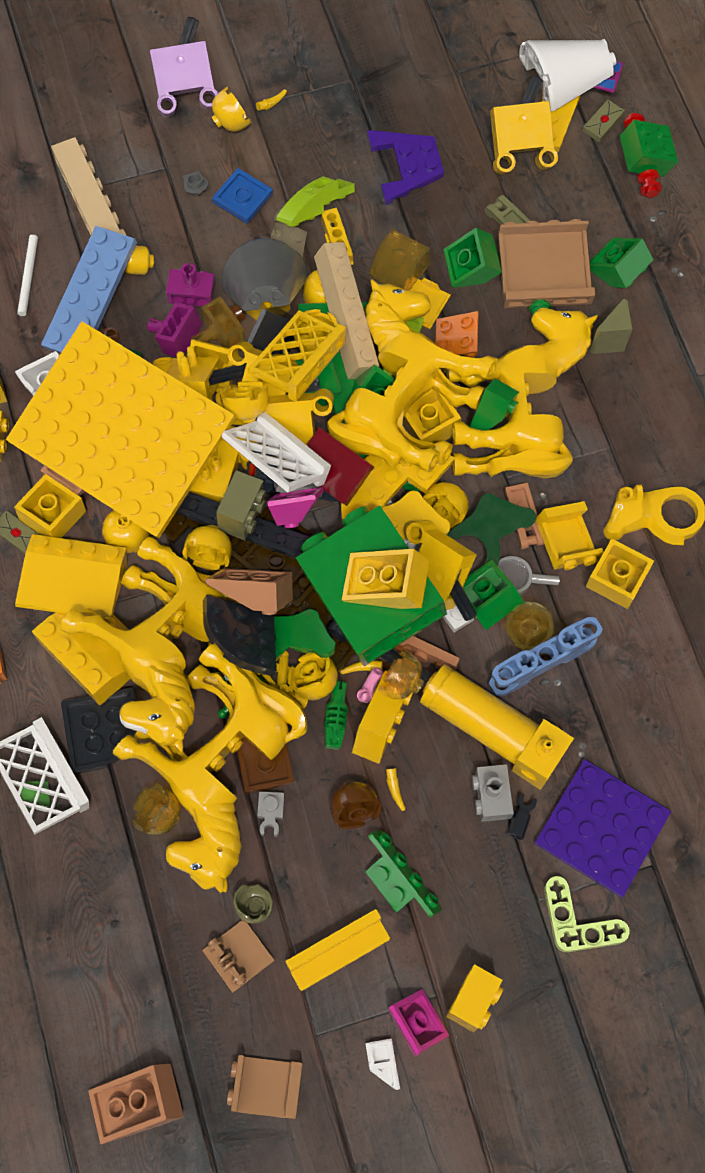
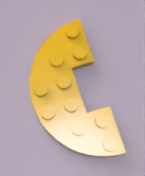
M369 455L365 460L372 464L374 468L348 506L341 503L342 521L350 512L359 507L365 506L371 511L380 505L383 509L407 481L426 493L454 463L455 457L450 455L444 465L437 463L435 468L429 473L415 464L407 463L403 458L393 468L383 458ZM388 516L394 527L397 528L398 522Z

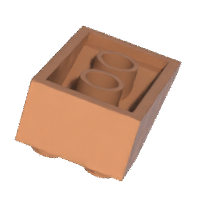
M224 568L206 579V584L254 611H262V614L265 615L276 614L277 611L293 600L292 572Z
M171 1064L152 1065L88 1090L100 1144L159 1127L184 1117Z

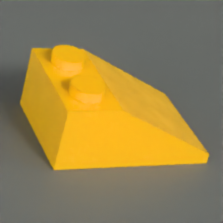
M415 549L350 553L342 601L397 609L422 608L430 560Z

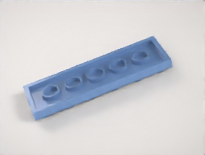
M95 226L41 343L43 348L54 352L57 351V353L61 354L81 321L98 330L136 247L137 241L135 238Z

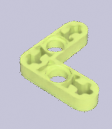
M558 876L552 877L547 881L544 892L554 942L560 951L573 952L623 943L628 938L629 927L622 920L615 919L576 925L567 881ZM554 882H557L558 886L563 887V890L559 892L560 900L565 898L566 902L552 904V901L557 900L556 892L550 890ZM563 907L568 911L569 917L566 921H559L555 917L556 908ZM614 925H617L618 929L623 930L619 937L620 939H617V936L613 934L606 936L608 941H604L602 926H605V932L613 930ZM587 929H594L598 932L599 939L596 943H590L586 940L585 932ZM580 930L581 946H579V940L572 941L569 944L570 947H567L564 942L561 943L560 939L564 937V933H567L568 937H575L578 935L576 931Z

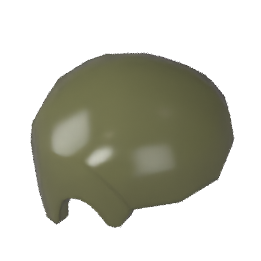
M243 884L234 894L233 906L236 915L242 921L251 924L265 921L272 913L273 899L269 891L259 884L252 886Z

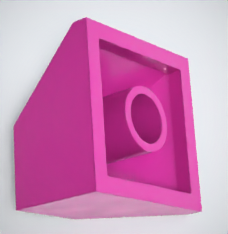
M316 487L275 494L267 503L277 526L285 525V528L299 526V522L307 516L324 492V488Z

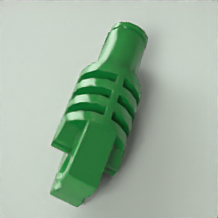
M337 681L331 693V701L326 705L324 742L325 748L339 750L346 731L348 707L345 703L346 682H342L340 685V681Z

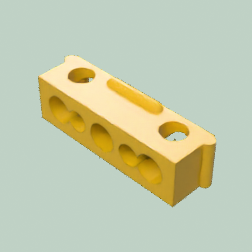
M337 208L325 210L320 218L325 231L326 242H344L350 264L353 265V253Z

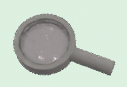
M508 556L499 561L498 567L513 583L520 595L529 589L531 583L559 584V576L532 574L529 564L519 557Z

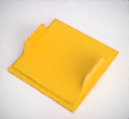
M411 276L404 289L412 292H422L428 296L431 308L422 318H424L423 327L431 329L451 294L440 290L438 284L426 278L420 280Z

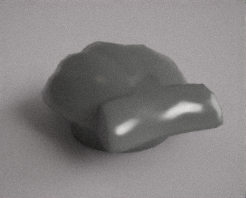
M200 170L182 176L185 191L192 195L202 194L209 185L207 179L200 174Z

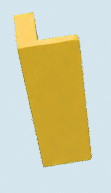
M375 909L285 962L299 989L303 991L388 942L390 937L381 923L378 911Z

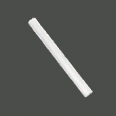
M36 235L29 236L17 312L20 316H26L38 242V236Z

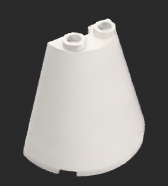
M605 39L528 40L521 44L519 58L526 70L535 68L543 80L544 101H549L550 112L560 108L614 74L613 66L616 65L615 55L613 52L609 53Z

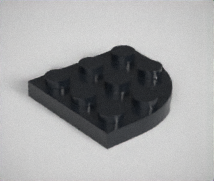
M206 595L203 599V625L211 644L215 643L225 653L223 657L232 664L245 670L273 677L277 671L274 614L265 615L262 614V611H254L243 604Z
M134 687L117 690L100 706L91 696L61 702L70 766L74 775L103 769L120 760L113 754V750L127 735L134 737L137 732L136 730L126 728L120 720L122 705L129 701H137Z

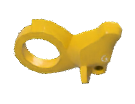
M642 484L636 485L634 489L626 486L620 488L617 492L610 519L603 532L607 539L619 540L627 533L648 528L655 536L666 543L684 545V540L692 538L700 531L705 521V505L702 498L696 492L685 487H670L643 492ZM672 499L687 502L695 512V523L684 529L670 526L661 514L662 505Z
M410 491L398 502L383 507L384 512L398 522L396 530L404 542L407 538L406 528L409 524L429 520L444 534L447 535L450 531L448 520L441 517L422 498L418 491Z

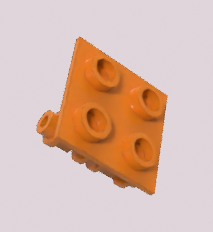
M479 312L436 319L435 344L444 350L452 351L456 355L475 358L478 352Z

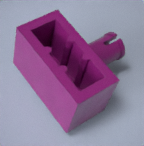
M185 263L181 269H170L166 288L168 304L177 302L194 307L212 309L216 287L214 274L206 271L196 272V267L192 263L190 264L191 268H189V263Z
M175 302L164 321L150 318V321L147 323V330L156 333L155 339L163 354L177 357L178 352L186 353L187 347L190 346L191 340L196 336L202 326V322L194 306Z

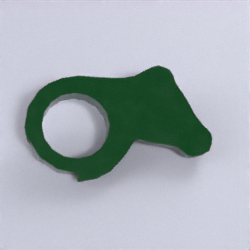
M488 493L481 497L474 513L453 528L447 536L455 541L462 537L476 538L486 549L484 564L492 559L498 566L500 561V538L517 529L531 527L537 517L531 508L517 506Z

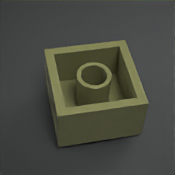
M237 470L235 471L216 511L218 529L242 540L246 539L248 533H253L257 523L255 517L257 513H262L266 504V500H264L266 491L263 490V480Z

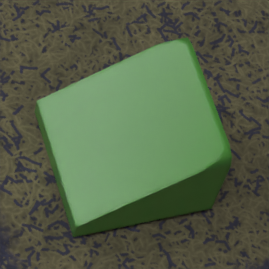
M40 781L25 782V784L39 787ZM44 781L42 788L49 790L48 781ZM23 787L21 792L22 801L33 803L37 791ZM40 793L37 805L51 806L50 795Z

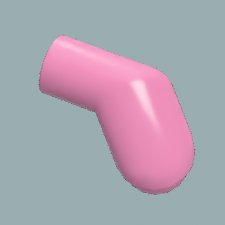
M374 667L370 672L362 689L357 693V698L360 702L369 703L383 675L381 669Z

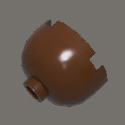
M345 782L331 797L330 811L334 823H338L342 829L362 827L365 825L364 820L371 817L373 821L381 813L382 805L374 789L364 782Z

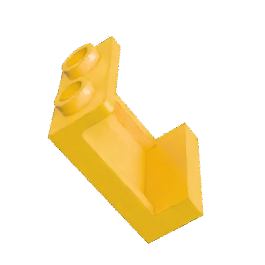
M585 501L544 509L535 520L554 570L561 568L571 570L580 564L585 566L593 565L598 562V558L604 553L602 548H594L582 515L588 510Z

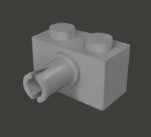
M507 764L477 767L475 775L471 777L472 788L477 790L478 800H475L476 815L481 816V822L511 819L514 812Z

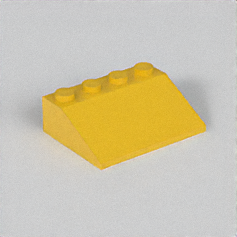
M32 534L25 553L15 606L67 614L73 609L83 613L86 609L90 608L101 617H112L121 590L122 577L128 567L126 547Z
M54 613L32 630V633L41 646L100 706L131 679L123 669L118 652L98 637L85 633L68 634L61 631L60 624L66 614ZM113 614L112 618L116 621L118 627H119L121 630H129V629Z

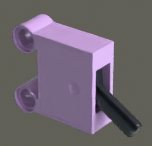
M194 17L187 18L177 46L150 50L159 97L157 108L164 117H171L176 112V100L173 95L201 91L199 95L201 107L205 110H212V103H206L203 100V96L211 94L215 98L218 94L213 86L205 41L193 43L199 25V20ZM170 101L173 104L172 109L168 111L161 108L162 102Z

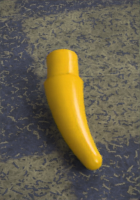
M284 89L274 97L257 102V110L272 108L286 95L287 90Z
M372 661L365 667L361 662H357L345 667L340 673L372 671L374 667L382 670L383 661Z
M396 768L386 769V781L390 793L400 810L404 811L405 806L400 794Z

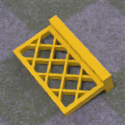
M299 310L248 368V373L288 392V398L297 402L345 344L346 327L339 323L336 327H333ZM302 320L308 323L309 326L297 328L296 324ZM325 331L329 334L324 337H317L315 332ZM312 333L313 338L301 340L299 334ZM286 336H296L297 341L284 342ZM315 345L316 349L304 352L303 346ZM299 347L301 353L288 355L287 349ZM283 349L284 355L272 357L271 353L273 351ZM303 359L304 363L301 366H291L290 361ZM287 362L288 368L275 369L274 363ZM270 364L272 370L262 371L258 368L261 365ZM290 374L291 376L287 383L278 379L280 375Z

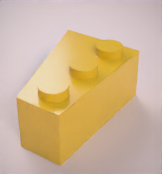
M384 671L359 725L352 751L353 754L378 764L380 763L387 744L392 743L396 734L395 725H400L405 713L402 708L404 705L408 706L412 698L413 692L409 691L412 681Z

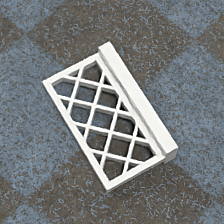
M266 412L259 416L257 421L223 431L222 438L286 492L296 490L311 483L317 487L325 483L331 465ZM235 437L244 438L245 441H244V440L237 439V438H235ZM249 440L260 442L261 444L249 442ZM251 450L261 452V454L254 453ZM266 454L278 456V458L266 456ZM268 464L276 465L278 468L271 467ZM282 467L294 470V472L282 469ZM285 478L293 479L294 481L289 483Z
M42 717L33 721L32 726L0 741V749L4 747L13 749L10 761L0 759V773L34 835L77 812L82 813L89 809L87 796ZM32 734L35 740L33 749L19 746L22 738ZM17 751L31 754L27 766L14 763ZM34 755L46 759L47 763L44 770L31 767ZM11 767L25 770L22 782L10 779ZM29 772L42 775L39 787L25 784ZM46 776L57 779L59 784L56 792L42 788ZM23 787L37 791L33 803L22 801L20 796ZM61 788L65 794L59 793ZM40 793L54 796L51 808L37 805ZM58 797L69 800L72 808L64 812L54 809ZM26 807L31 808L30 813L28 812ZM35 809L49 813L47 820L36 826L32 819Z

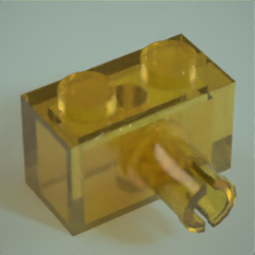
M221 296L201 307L203 321L208 328L192 335V339L207 343L215 339L222 347L231 348L243 341L246 342L245 329Z

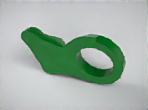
M310 609L293 616L274 617L276 661L284 654L288 647L301 653H314L321 658L331 657L335 653V641L327 633L317 611Z

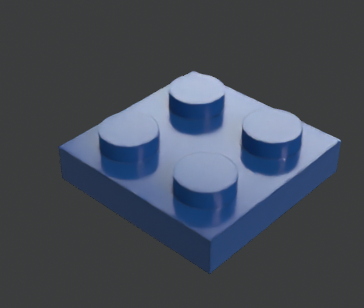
M237 168L212 197V202L248 224L273 195V189Z

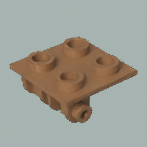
M240 921L218 939L215 938L208 943L209 946L202 950L232 993L275 961L248 923Z

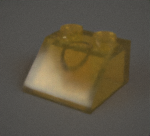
M392 229L378 248L369 276L384 284H392L409 291L430 265L429 248Z

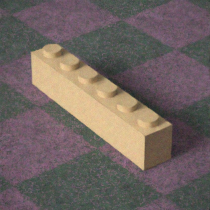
M76 137L52 145L54 159L90 236L95 226L126 235L124 229L119 230L117 226L120 223L115 211L111 213L109 209L111 203L107 194L103 195L101 192L103 186L100 179H95L93 175L95 170L92 162L86 161L87 153L83 144L79 145Z
M324 243L314 256L329 313L337 319V323L346 327V342L340 349L347 378L356 379L374 364L379 367L345 243Z

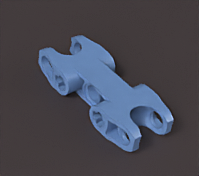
M587 617L566 627L559 635L533 649L521 651L494 668L488 683L490 689L495 696H505L527 685L531 679L553 667L579 657L594 647L603 628L595 617ZM585 624H592L596 629V633L594 634L591 628L582 627ZM546 653L550 656L551 660L544 661L540 658L539 654ZM495 682L497 683L498 687L508 688L505 690H499L495 687Z

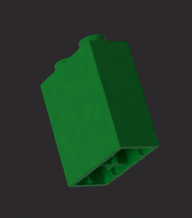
M380 505L371 511L365 506L353 510L343 519L344 528L329 537L324 532L313 535L302 544L301 550L303 553L296 557L303 573L364 667L447 615L444 600L428 576L422 608L397 609L342 601L350 553L409 549Z

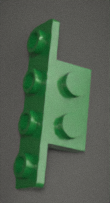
M382 830L369 834V839L382 854V857L365 872L393 909L398 912L415 898L429 917H433L441 912L442 908L439 906L440 903L437 897L429 893L423 885L424 882L420 875L412 871L406 857L395 849L390 836L382 832Z

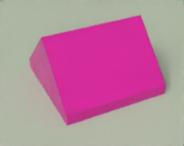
M423 989L388 1008V1012L414 1057L450 1036Z

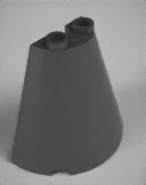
M270 238L255 239L236 248L225 262L221 276V287L243 311L260 309V305L265 301L271 302L273 307L290 305L306 282L309 272L301 255L286 243Z

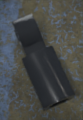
M521 794L517 800L519 810H515L507 832L508 836L518 840L524 839L531 819L529 812L537 804V799L534 798L531 805H525L523 803L524 794Z

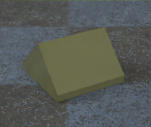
M623 299L597 328L590 348L591 353L625 351L632 332L627 300Z

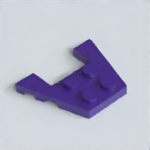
M367 131L371 152L393 148L402 179L401 181L381 184L385 205L393 203L394 199L400 196L403 198L409 195L410 191L418 187L421 189L444 176L434 136Z

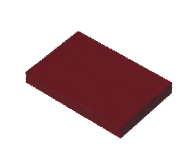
M319 427L307 446L331 465L325 483L320 487H323L326 492L348 506L374 466Z

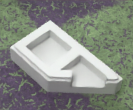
M392 1039L365 1043L370 1071L395 1090H399L400 1085Z

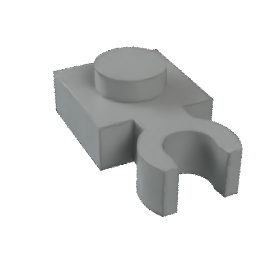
M259 792L257 817L265 819L260 825L261 836L265 835V829L269 826L274 828V837L278 836L279 826L275 821L276 819L283 820L284 793Z

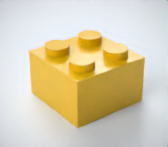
M434 389L425 393L411 405L403 417V424L412 437L432 443L442 440L446 441L451 438L453 422H462L455 408L449 404L442 394Z
M47 474L14 506L20 521L42 536L62 538L86 512L80 496Z
M611 539L592 572L586 587L628 609L654 560Z
M474 964L469 970L446 1017L473 1033L478 1028L482 1029L485 1027L491 1016V1012L487 1011L490 1004L494 1006L504 990L499 987L502 979Z

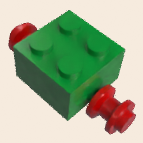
M632 113L624 120L623 124L626 129L619 136L628 171L640 173L637 180L639 184L643 185L640 188L641 195L652 198L657 196L662 190L661 183L657 181L658 178L664 177L678 163L669 126L645 122L642 114Z

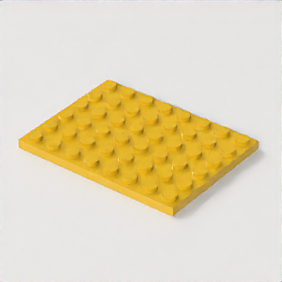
M81 321L6 440L149 533L160 538L222 441L223 431L229 430L236 416Z

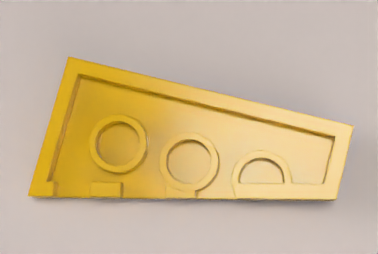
M580 95L550 112L553 143L556 152H559Z

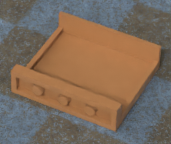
M573 219L569 222L551 220L545 223L528 221L521 224H516L515 222L500 224L498 244L502 270L503 308L529 307L536 300H546L551 306L592 304L595 297V288L591 287L586 232L589 224L588 221Z

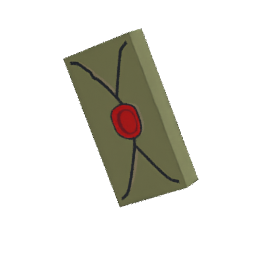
M607 100L583 126L582 131L600 142L621 119L625 110Z
M6 510L0 517V537L25 555L32 534H39Z

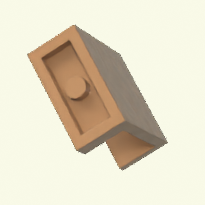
M238 1055V1061H233L231 1077L235 1078L234 1089L229 1088L227 1105L232 1106V1112L296 1119L303 1064L300 1062H283Z

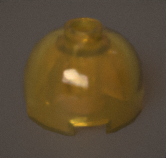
M526 601L518 604L510 611L506 620V633L514 642V645L523 650H531L548 641L555 630L551 611L544 604L536 601Z
M403 648L399 652L402 658L394 659L382 680L386 683L385 687L380 686L378 688V692L398 700L407 698L412 692L417 694L424 683V680L420 679L423 672L420 661Z
M154 783L155 786L151 789H143L133 807L137 811L136 820H132L135 829L148 835L158 836L168 833L179 822L181 803L171 789Z

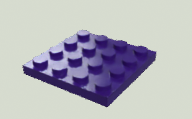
M584 759L534 845L622 898L671 811Z

